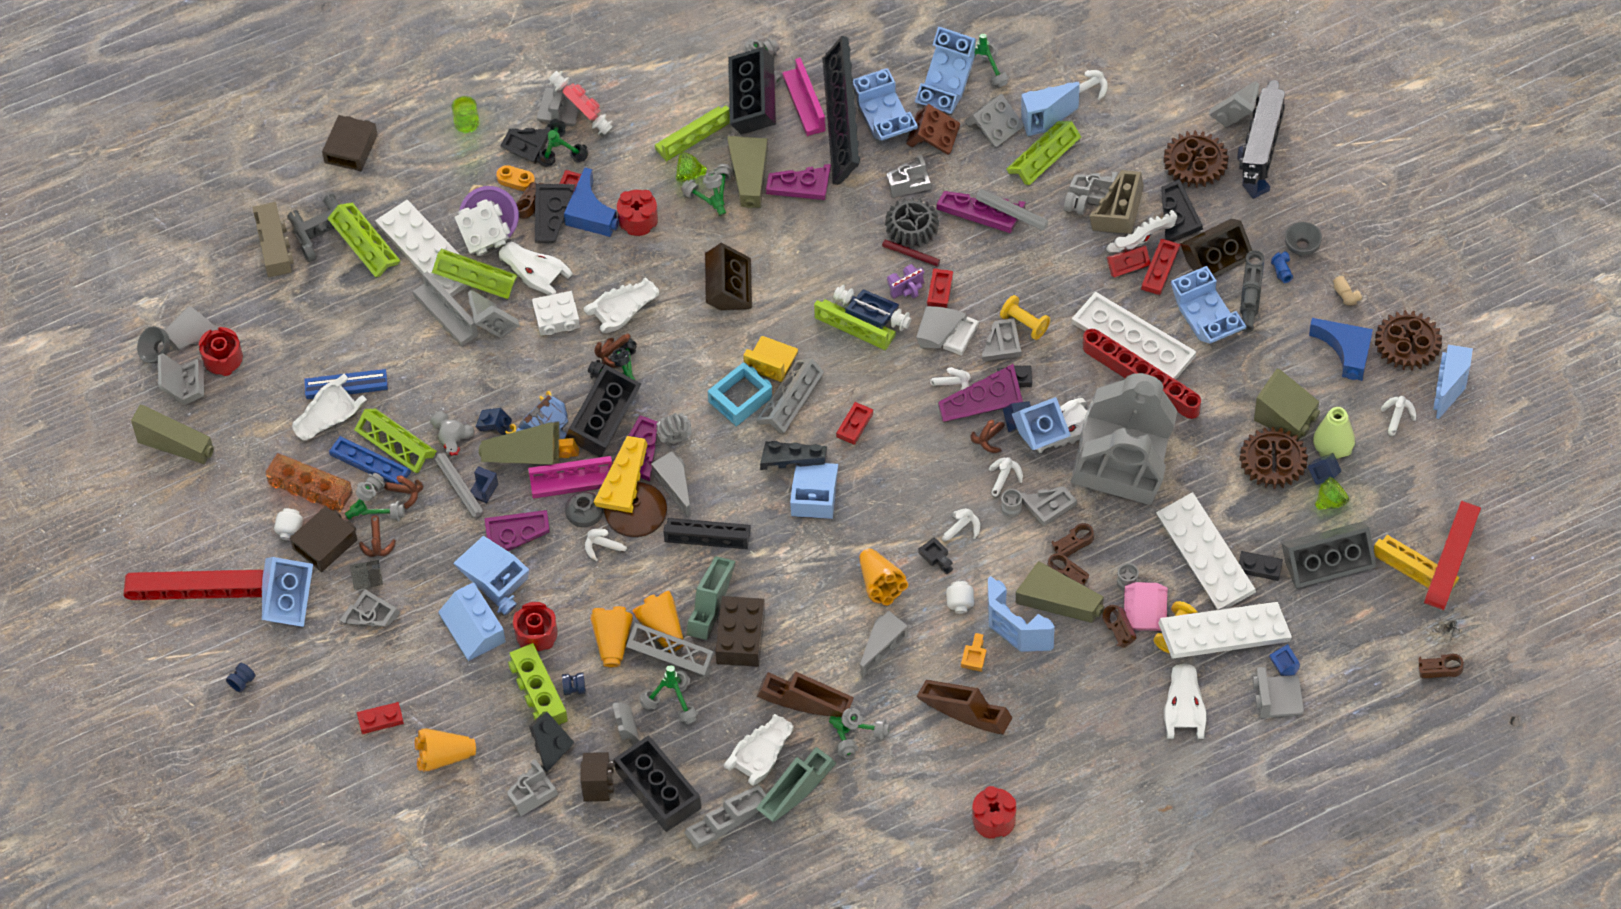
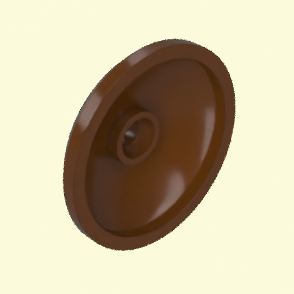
M637 482V494L633 501L638 502L632 503V513L604 508L606 521L615 532L627 537H642L653 533L663 524L667 515L665 497L660 490L648 483Z

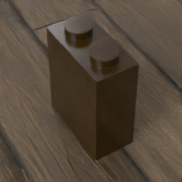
M338 115L322 150L324 163L362 172L378 136L376 124L368 120Z
M327 506L322 508L290 537L292 549L310 564H313L320 572H323L358 540L356 527L351 522L344 521L336 510H331Z

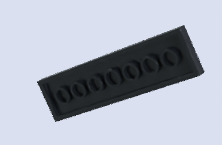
M841 36L822 58L832 182L836 185H840L847 179L849 174L860 163L855 119L856 109L854 108L855 95L853 93L851 73L852 63L850 61L851 48L849 46V38Z

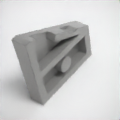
M1015 319L994 321L991 334L987 339V345L982 353V362L1021 356Z
M1064 486L1056 487L1052 490H1038L1036 494L1026 495L1025 492L1021 493L1022 503L1043 526L1077 505V500Z

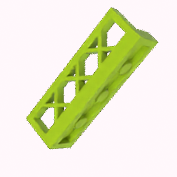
M727 105L722 108L716 107L656 143L655 150L666 162L730 124V109Z
M1057 121L1006 170L1009 174H1019L1023 183L1030 185L1077 142L1081 135L1072 121Z
M353 202L338 205L327 218L375 277H380L388 267L396 266L401 262Z
M442 248L437 254L431 272L509 299L517 275Z
M826 299L823 302L819 300L815 302L814 314L816 319L885 351L896 336L894 330L885 326L880 329L845 313L846 308Z
M376 408L364 409L354 429L415 473H419L425 459L434 458L437 452ZM366 420L371 423L372 432H366L362 429ZM383 431L386 433L388 442L382 443L380 441L379 432ZM399 442L402 444L403 453L398 454L395 452L394 443ZM415 453L419 456L416 465L411 463L409 454Z

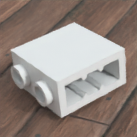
M487 199L476 204L477 207L471 210L469 208L460 210L458 212L459 215L455 216L469 253L472 255L476 254L477 257L488 252L487 249L493 246L495 248L502 247L506 244L505 241L510 239L508 236L510 229L506 222H502L500 217L503 215L498 204L495 205L492 201L488 202Z

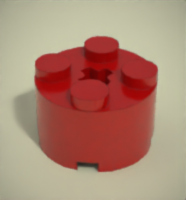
M636 189L624 191L620 194L617 202L620 228L632 236H643L648 234L654 226L656 227L658 223L657 203L651 191Z
M218 327V330H208L199 340V351L203 366L209 372L229 376L240 366L243 353L239 338L233 330L226 327Z
M529 602L524 604L514 614L513 626L515 637L521 648L532 643L537 651L553 647L558 630L555 613L552 609L542 602Z
M988 786L977 794L972 805V821L976 831L989 839H995V837L1000 836L1005 837L1012 832L1016 824V800L1009 792L994 786Z

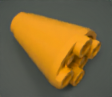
M869 548L861 552L859 556L860 566L868 597L873 602L882 603L884 606L892 604L894 599L901 595L909 586L905 574L877 551Z
M665 591L658 597L655 594L650 595L643 600L645 604L632 610L636 619L643 626L682 640L684 639L674 598L670 591ZM665 638L657 639L663 648L669 647ZM681 644L673 649L674 651H677L684 645Z
M615 606L613 610H605L604 608L592 609L591 623L600 658L605 667H619L620 662L623 660L633 622V614L626 612V607Z
M422 728L418 730V737H415L414 740L415 750H419V758H417L418 771L428 772L468 759L476 754L475 739H470L468 736Z

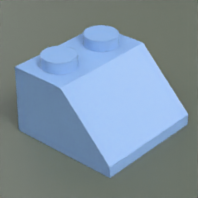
M1056 397L1012 414L1019 434L1032 450L1071 436Z

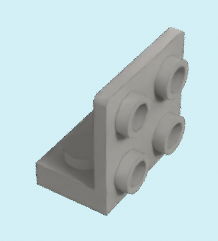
M1002 93L964 120L968 126L976 123L994 147L999 146L1024 126Z
M472 290L468 292L469 305L473 312V321L477 326L488 330L491 334H495L500 338L520 326L518 319L497 308L496 304Z

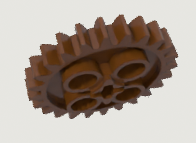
M1194 130L1193 135L1186 131L1185 137L1178 134V139L1172 138V143H1168L1167 149L1164 150L1163 163H1165V169L1168 170V175H1173L1174 181L1180 179L1182 184L1187 182V187H1190L1193 183L1198 188L1199 184L1206 187V182L1213 185L1214 179L1219 181L1220 175H1225L1229 156L1227 155V149H1224V143H1219V138L1212 139V134L1206 137L1204 131L1198 135L1197 131Z
M1404 310L1403 315H1400L1397 311L1395 317L1389 314L1388 320L1383 319L1382 324L1378 325L1375 334V346H1377V352L1381 353V359L1388 358L1387 364L1395 363L1394 368L1402 365V370H1405L1406 366H1409L1411 371H1413L1414 366L1421 369L1422 364L1429 366V362H1434L1436 356H1439L1442 347L1440 328H1435L1436 322L1429 323L1430 317L1423 319V313L1415 316V311H1412L1411 315H1408L1407 311Z
M1274 427L1271 428L1270 432L1263 428V433L1256 430L1255 436L1250 434L1248 440H1244L1240 451L1239 460L1241 461V468H1245L1244 474H1250V481L1257 479V485L1264 482L1265 488L1269 484H1272L1273 489H1276L1277 484L1284 488L1286 482L1291 486L1293 479L1299 481V476H1303L1304 470L1307 468L1308 455L1306 454L1307 448L1303 447V441L1297 442L1298 435L1291 437L1290 430L1285 434L1283 433V428L1276 432ZM1272 443H1275V473L1272 472Z

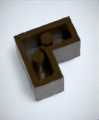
M609 752L583 753L580 782L584 802L610 801V793H614V780H612L614 760H610Z

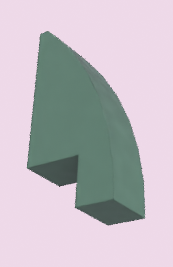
M717 556L714 557L696 589L695 607L688 620L686 635L704 640L708 639L720 612L722 596H726L735 561Z
M815 747L804 762L796 757L756 809L772 822L778 820L799 804L836 765V762L818 747Z

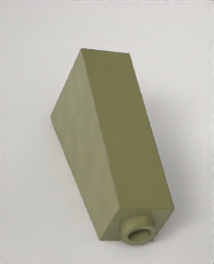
M728 136V152L740 205L747 208H761L768 155L767 138Z
M139 405L131 419L137 442L201 464H205L214 452V446L209 436L144 405Z
M559 421L549 422L481 441L479 446L481 462L559 463Z
M1039 561L1016 591L1015 603L1090 623L1096 617H1100L1105 609V606H1103L1104 596Z

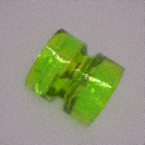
M469 96L456 98L451 105L454 126L460 132L470 133L479 126L477 103Z

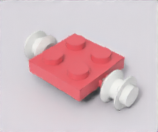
M555 71L549 77L551 82L548 85L554 84L556 86L555 92L562 90L590 120L594 121L592 129L597 127L599 129L598 135L601 133L605 135L612 128L610 125L612 121L607 122L605 120L606 114L598 117V114L601 112L599 109L600 105L593 98L589 99L585 95L586 91L579 84L575 85L572 83L568 86L569 77L563 78V71L560 73Z

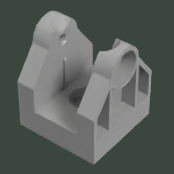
M1139 373L1129 375L1125 380L1096 389L1086 412L1070 483L1140 503L1152 504L1163 481L1166 468L1164 463L1165 452L1177 416V410L1163 391L1164 386L1161 381L1151 375Z

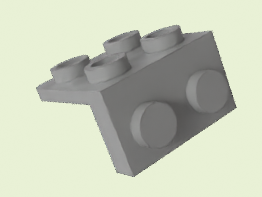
M1256 81L1214 106L1210 109L1209 115L1225 127L1237 123L1246 115H1250L1255 109L1254 104L1259 93V83Z
M163 353L158 355V386L161 390L184 405L204 396V370L201 360L196 359L181 366Z
M1257 667L1256 676H1252L1253 689H1257L1255 705L1260 710V717L1302 715L1304 708L1299 677L1296 675L1267 677L1266 667Z

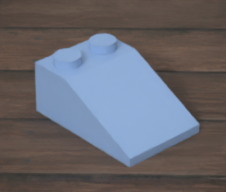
M276 557L265 559L262 578V620L304 627L313 564Z

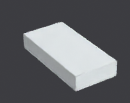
M969 317L965 321L961 320L955 326L956 331L946 339L943 349L962 356L979 326V321Z

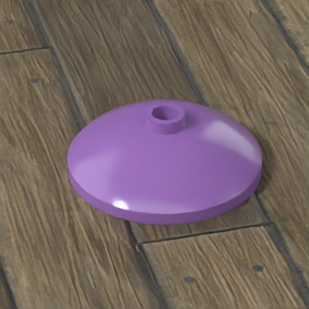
M483 186L471 191L464 198L459 211L465 208L471 210L477 207L476 204L486 199L488 202H494L495 205L498 204L503 214L500 216L503 223L506 222L510 229L508 234L510 238L515 232L519 220L518 207L513 197L505 190L495 186Z

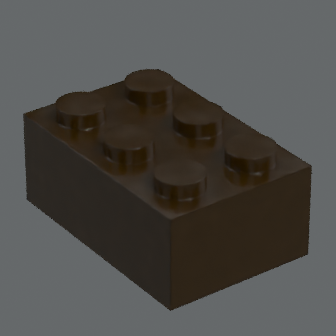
M722 596L715 651L717 664L759 667L765 620V599Z

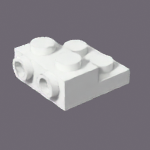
M572 291L532 299L540 336L580 328Z

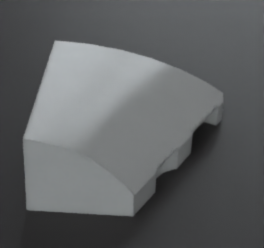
M922 155L916 156L917 161L910 165L904 163L900 168L887 173L893 198L931 189V183Z
M1112 172L1111 176L1101 177L1099 173L1074 175L1069 186V192H1073L1077 196L1087 195L1088 203L1100 205L1099 201L1109 192V187L1118 176V172Z
M190 306L165 329L169 336L170 346L179 352L188 349L191 345H198L201 336L208 330H218L208 319Z
M926 306L916 337L920 347L941 348L946 339L956 331L955 326L961 320L965 321L967 319L966 313L948 308Z
M364 589L355 604L348 607L340 621L346 624L387 627L401 612L388 602Z
M613 703L621 739L630 738L632 745H635L640 741L631 707L625 703Z
M536 759L530 763L532 767L527 774H521L518 782L507 792L509 799L520 816L525 815L558 795L556 788L547 778L545 771Z

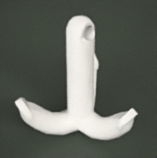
M1098 70L1086 71L1084 75L1091 79L1080 84L1079 93L1100 83L1101 89L1098 100L1105 96L1108 88L1104 74Z
M950 367L947 368V372L957 377H937L930 380L933 386L962 385L960 390L969 387L968 381L971 379V376L966 371Z
M1404 396L1393 397L1381 407V411L1384 412L1395 404L1396 406L1388 428L1390 436H1394L1397 431L1404 406L1408 409L1411 419L1413 421L1416 420L1415 408L1410 400L1405 399Z
M1010 457L1000 458L989 467L990 471H994L998 467L1001 470L991 492L994 497L999 496L1011 468L1015 470L1018 482L1022 483V469Z
M965 508L954 511L952 517L960 520L944 533V536L941 538L942 541L950 540L970 521L973 523V539H976L980 532L979 518L970 509Z
M592 529L587 533L585 550L589 557L595 561L598 559L592 548L593 543L616 551H626L627 547L623 546L622 543L600 537L608 535V531L605 529Z

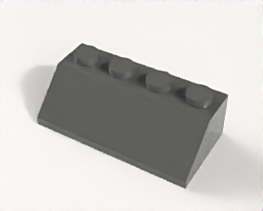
M1363 522L1281 543L1285 563L1295 588L1377 567L1370 529Z

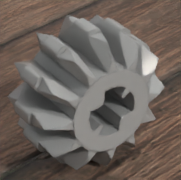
M683 413L668 415L665 418H661V421L656 424L658 438L665 445L680 443L682 440H687V437L692 434L690 420Z

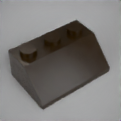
M1229 219L1180 243L1186 262L1192 270L1196 271L1207 266L1214 277L1246 262L1247 254L1252 251L1242 221L1236 219Z
M719 243L705 253V297L707 304L719 310H746L752 308L750 257L723 243Z

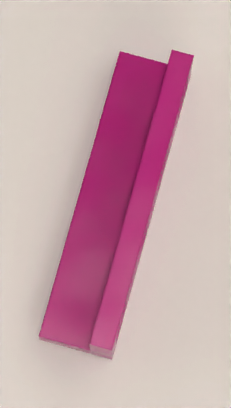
M801 58L795 59V69L782 72L804 131L807 136L826 131L825 115Z
M611 456L528 468L533 499L600 489L612 466Z

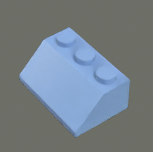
M474 582L455 591L438 611L441 619L468 661L506 642L504 629Z

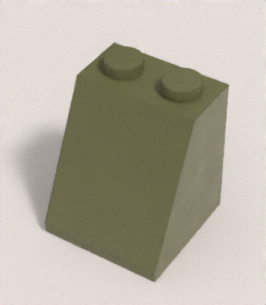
M1277 368L1256 398L1254 421L1270 429L1274 427L1276 432L1280 428H1283V433L1285 434L1290 430L1291 437L1298 435V442L1302 436L1305 437L1307 435L1310 423L1317 420L1320 414V410H1318L1319 401Z

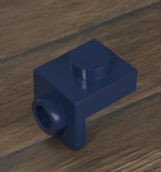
M502 408L485 409L481 411L475 427L479 431L497 430L501 435H505V431L509 430L512 419Z

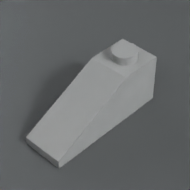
M671 451L651 463L652 475L688 518L691 516L684 471L685 464L681 457H676Z
M890 611L884 616H879L874 623L860 663V675L863 677L908 637V626Z

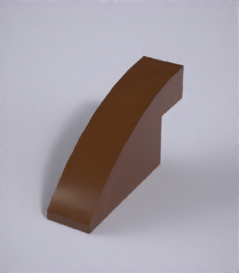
M796 671L788 681L768 672L763 678L756 696L793 710L834 717H842L843 712L848 708L850 709L854 697Z
M926 679L917 694L919 700L937 711L962 723L992 733L1003 735L1013 718L1006 707L988 704L979 688Z

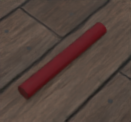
M886 239L883 241L882 247L936 267L940 264V259Z

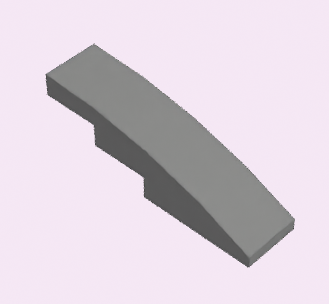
M759 785L724 801L722 807L705 814L704 820L686 828L685 835L698 849L723 836L758 813L759 811L756 807L767 794Z

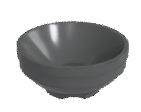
M1309 222L1294 223L1289 226L1285 233L1286 246L1290 251L1298 255H1310L1316 252L1322 242L1321 231L1317 226ZM1305 241L1308 243V247L1300 248L1297 246V243Z
M151 326L146 328L138 339V355L144 362L158 363V355L162 353L167 355L170 350L169 336L160 327ZM160 342H163V350L158 352L157 347Z
M579 492L572 495L568 499L565 508L566 517L569 522L577 527H590L600 521L603 515V508L596 507L594 504L597 495L591 492ZM580 500H588L590 502L585 508L577 505Z

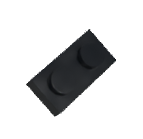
M1241 551L1239 565L1246 575L1279 581L1283 559Z

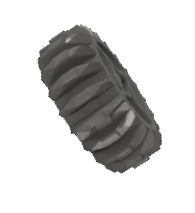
M913 197L910 201L904 198L903 203L897 201L895 206H891L890 211H887L885 220L886 232L891 240L895 239L897 244L902 243V246L910 245L911 249L914 245H918L920 248L921 243L927 245L929 240H933L934 235L937 234L939 226L938 214L933 206H929L928 201L922 203L921 198L918 201H914Z

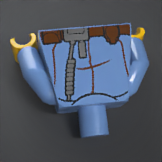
M546 391V397L539 396L540 403L520 422L519 428L517 429L515 424H510L509 427L512 432L505 431V433L509 434L549 422L559 421V439H565L566 433L562 430L568 423L565 404L553 397L550 391Z

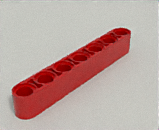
M1091 328L1084 332L1083 350L1086 354L1125 379L1129 375L1139 373L1157 378L1163 384V391L1178 413L1188 419H1194L1199 416L1201 397L1196 392L1099 330Z
M1461 500L1424 604L1445 610L1481 507Z
M264 570L133 572L125 575L123 596L129 600L262 597Z

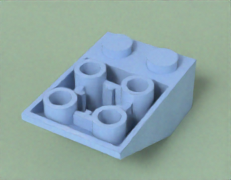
M1079 82L1066 83L1065 85L1021 94V120L1027 136L1047 132L1057 121H1062L1079 108Z
M1448 345L1447 353L1442 352L1433 410H1437L1436 419H1439L1466 389L1473 348Z
M825 463L823 465L802 467L796 464L790 501L791 516L833 519L838 464Z
M482 536L453 563L497 606L504 597H509L528 580L529 569L518 558L485 536Z

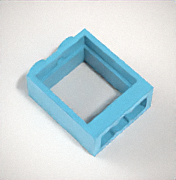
M744 362L708 390V402L736 427L772 397L771 383L759 376L755 368L749 367ZM745 377L759 391L741 406L737 407L723 394Z

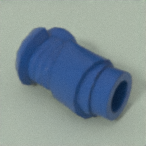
M1278 252L1272 257L1271 264L1275 267L1277 278L1282 280L1283 283H1288L1293 279V275L1286 262L1290 261V256L1287 252L1282 254Z

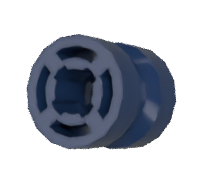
M239 663L235 668V672L227 676L226 682L235 691L242 693L246 688V683L251 682L256 675L249 666Z
M584 672L572 676L570 674H562L564 696L571 695L574 692L578 694L586 693Z

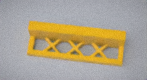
M1386 535L1383 540L1378 539L1374 545L1376 558L1425 587H1430L1438 564L1389 535ZM1456 576L1453 587L1459 580L1458 576Z

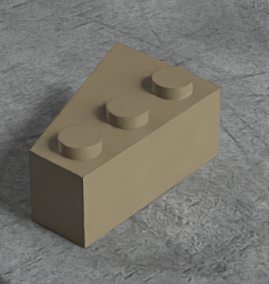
M1120 171L1109 187L1107 195L1101 198L1099 201L1100 205L1089 216L1092 231L1132 234L1144 188L1141 172Z
M276 202L253 206L268 278L292 273L290 266L294 264L292 252L287 253L290 243L288 236L284 237L283 233L287 232L285 221H280Z

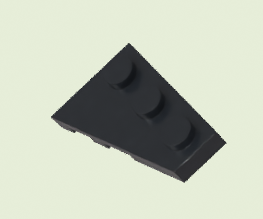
M1180 179L1162 186L1163 214L1170 215L1169 212L1171 210L1177 214L1175 225L1170 229H1165V240L1174 242L1203 230V225Z
M535 184V243L556 242L564 220V212L573 195L576 184Z
M765 441L760 470H767L768 466L778 465L779 469L786 468V465L797 464L800 467L823 465L826 461L827 446Z

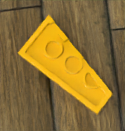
M631 436L626 437L594 500L596 507L633 512L632 503L633 499L636 498V485L641 476L640 467L643 465L647 449L645 439Z

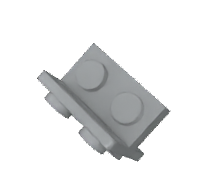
M555 85L554 88H546L537 120L550 122L553 119L563 121L565 125L575 126L580 109L562 90L555 92Z

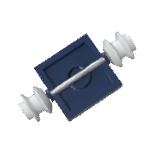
M845 285L837 287L834 292L833 298L835 303L838 304L841 301L843 302V307H847L845 313L877 328L882 329L891 320L892 328L898 325L900 326V331H903L911 323L910 313L901 314V309H898L899 304L863 289L857 296H854L852 288L847 291L845 290Z

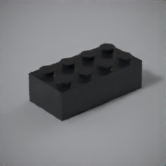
M764 47L728 57L730 125L740 135L776 125L774 57Z
M604 365L569 427L565 439L574 438L578 447L599 458L602 457L635 399L641 383Z
M649 735L614 758L616 773L666 832L702 809L700 795Z

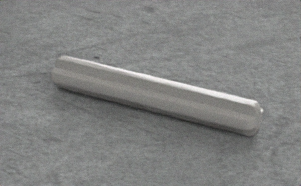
M980 189L977 193L976 199L1033 227L1044 231L1048 226L1047 219L983 189Z
M439 453L435 461L472 517L479 518L483 513L482 507L445 453Z

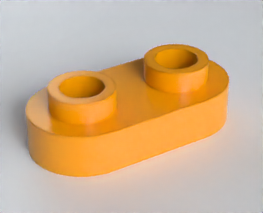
M508 165L500 167L496 173L499 184L520 191H525L531 182H535V177L530 171Z

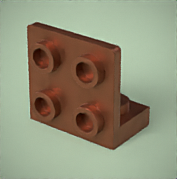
M927 104L916 113L914 120L918 129L910 131L906 144L913 148L916 144L925 141L949 155L952 151L960 122L932 105Z

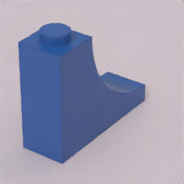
M584 168L564 212L565 225L611 237L613 230H617L619 225L616 210L602 204L595 197L591 190L594 181L592 169Z
M1312 318L1309 336L1326 342L1336 351L1342 363V377L1350 380H1363L1373 329Z

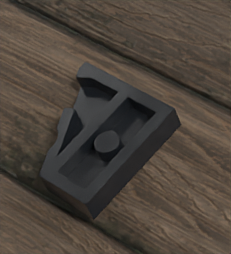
M545 127V129H509L500 147L536 164L537 156L548 142V133L552 129L550 127Z
M547 711L542 712L529 726L532 737L535 739L536 751L540 753L543 764L541 767L545 772H548L575 742Z

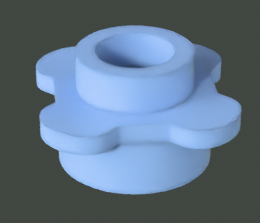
M515 596L504 597L498 603L499 610L497 613L509 614L517 605L513 600Z

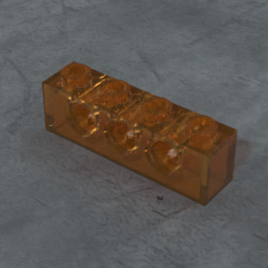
M279 453L276 454L265 472L267 481L272 487L284 489L291 495H299L311 503L316 502L339 512L342 511L353 493L349 481Z

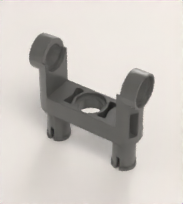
M329 194L331 200L328 196H325L323 199L329 211L304 222L297 210H293L295 216L292 212L287 215L288 220L294 227L293 233L299 241L308 262L316 259L310 239L335 229L327 219L334 209L340 205L334 194Z
M1257 250L1250 251L1246 256L1240 305L1242 320L1246 325V329L1242 330L1244 332L1253 331L1254 318L1259 311L1265 258L1263 253ZM1253 257L1259 258L1261 262L1258 264H1252L1249 260Z

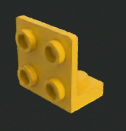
M761 336L753 351L746 349L743 355L744 363L749 367L755 368L758 374L782 382L798 353V349Z

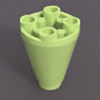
M1341 407L1332 408L1314 433L1313 444L1321 457L1334 453L1338 459L1349 456L1352 453L1355 445V435L1347 412Z

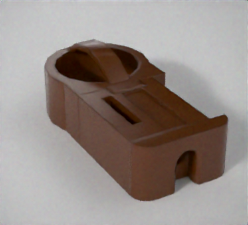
M531 182L516 202L519 218L525 219L535 213L536 182Z
M1080 523L1069 530L1070 534L1056 542L1052 541V548L1056 553H1061L1068 557L1094 541V530L1091 525ZM1081 530L1090 531L1080 539L1076 537V534Z
M1055 553L1049 557L1047 566L1083 586L1087 583L1089 574L1070 561L1065 555ZM1053 560L1062 561L1066 567L1064 569L1059 568L1053 563Z
M1117 605L1107 606L1103 611V621L1108 629L1113 631L1118 641L1116 645L1126 648L1136 640V634L1122 607ZM1111 612H1113L1117 618V620L1114 623H1112L1110 620Z
M1454 653L1441 655V658L1422 659V657H1419L1418 659L1420 678L1457 677L1462 674L1464 669L1462 657ZM1449 661H1457L1461 666L1452 668L1445 667V664Z

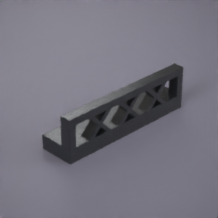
M667 518V524H664L663 530L664 542L748 550L751 525Z

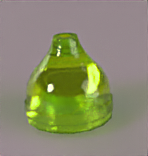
M680 152L676 169V181L685 182L706 175L707 167L703 166L695 156L686 152Z
M1330 476L1320 486L1315 506L1319 510L1337 509L1346 505L1350 499L1343 487Z

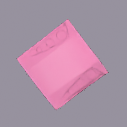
M1135 582L1125 586L1124 610L1133 630L1161 631L1158 622L1160 618L1167 617V587L1159 583Z

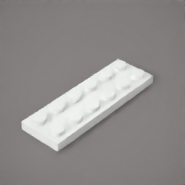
M408 200L375 220L376 226L422 274L428 271L452 297L468 287V285L431 273L441 248L456 254L459 253Z
M1097 292L1088 299L1072 318V324L1084 331L1091 328L1099 330L1175 380L1196 357L1195 350Z
M1193 492L1156 512L1157 517L1217 610L1227 609L1256 593L1254 586Z
M1278 602L1160 618L1158 622L1172 659L1290 642L1292 638Z

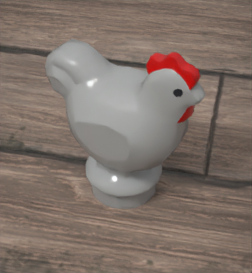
M443 411L437 412L430 420L433 428L440 430L438 440L444 445L446 453L451 456L458 455L460 448L457 446V443L460 440L470 439L474 436V428L471 425H463L457 420H448V414H445Z

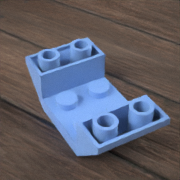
M938 26L933 46H936L925 83H920L915 99L916 103L925 106L930 104L938 110L950 114L953 113L963 96L974 61L976 38Z
M888 68L853 79V90L859 110L875 139L882 141L918 129L911 112H905L895 92V81Z
M1205 266L1172 280L1171 286L1179 310L1197 338L1210 344L1246 329V325L1237 311L1230 313L1216 291V279L1208 267Z
M990 576L988 578L987 597L989 627L1020 652L1051 651L1054 648L1055 630L1052 621L1038 614L1026 624L1023 618L1015 616L1006 606V586L1000 580L996 581Z

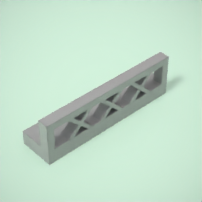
M428 271L423 274L424 284L413 291L414 297L461 346H464L478 336L477 325L474 323L473 318Z
M813 358L798 359L794 362L756 420L760 425L771 424L778 433H785L824 373Z
M638 623L634 624L626 647L703 676H710L712 669L709 666L714 651ZM638 630L646 631L649 640L642 643L635 641ZM663 637L666 639L669 647L659 650L654 641ZM681 644L685 645L688 654L678 657L673 648ZM699 652L708 654L704 666L696 663L693 657L694 654Z

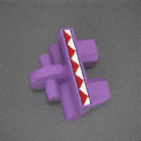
M912 264L903 269L904 277L899 278L896 273L887 277L890 295L893 299L901 295L906 297L909 294L912 298H916L919 296L918 290L924 284V270L922 268L916 269Z

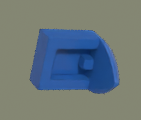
M1288 644L1269 655L1281 676H1292L1298 672L1300 662Z

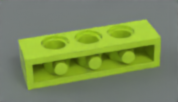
M532 643L510 652L511 661L508 662L512 674L516 673L518 676L516 682L520 691L524 690L526 693L524 698L528 707H533L535 711L533 713L534 720L542 712L547 711L559 725L568 722L566 709L534 644Z

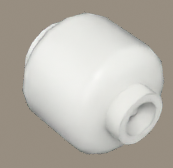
M285 508L277 513L274 531L280 535V539L290 541V537L302 527L303 517L299 515V511Z
M952 582L951 586L946 589L948 608L955 610L957 614H963L968 612L967 609L974 606V589L968 585V582Z

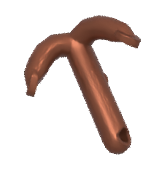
M627 333L616 341L612 337L608 338L603 346L601 342H598L594 349L596 357L601 358L603 363L609 367H620L615 366L608 356L628 342L631 335Z
M990 420L981 431L979 437L976 436L975 432H972L970 439L973 443L980 444L987 452H1001V448L991 446L988 441L1004 428L1005 423L998 422L994 425V420Z
M397 476L396 478L402 484L386 482L385 490L411 494L410 499L403 504L405 509L415 504L418 499V493L424 488L423 483L418 479L413 483L404 476Z
M374 515L371 518L372 550L362 541L359 542V546L366 556L384 557L393 550L396 540L393 539L386 548L381 549L379 517Z

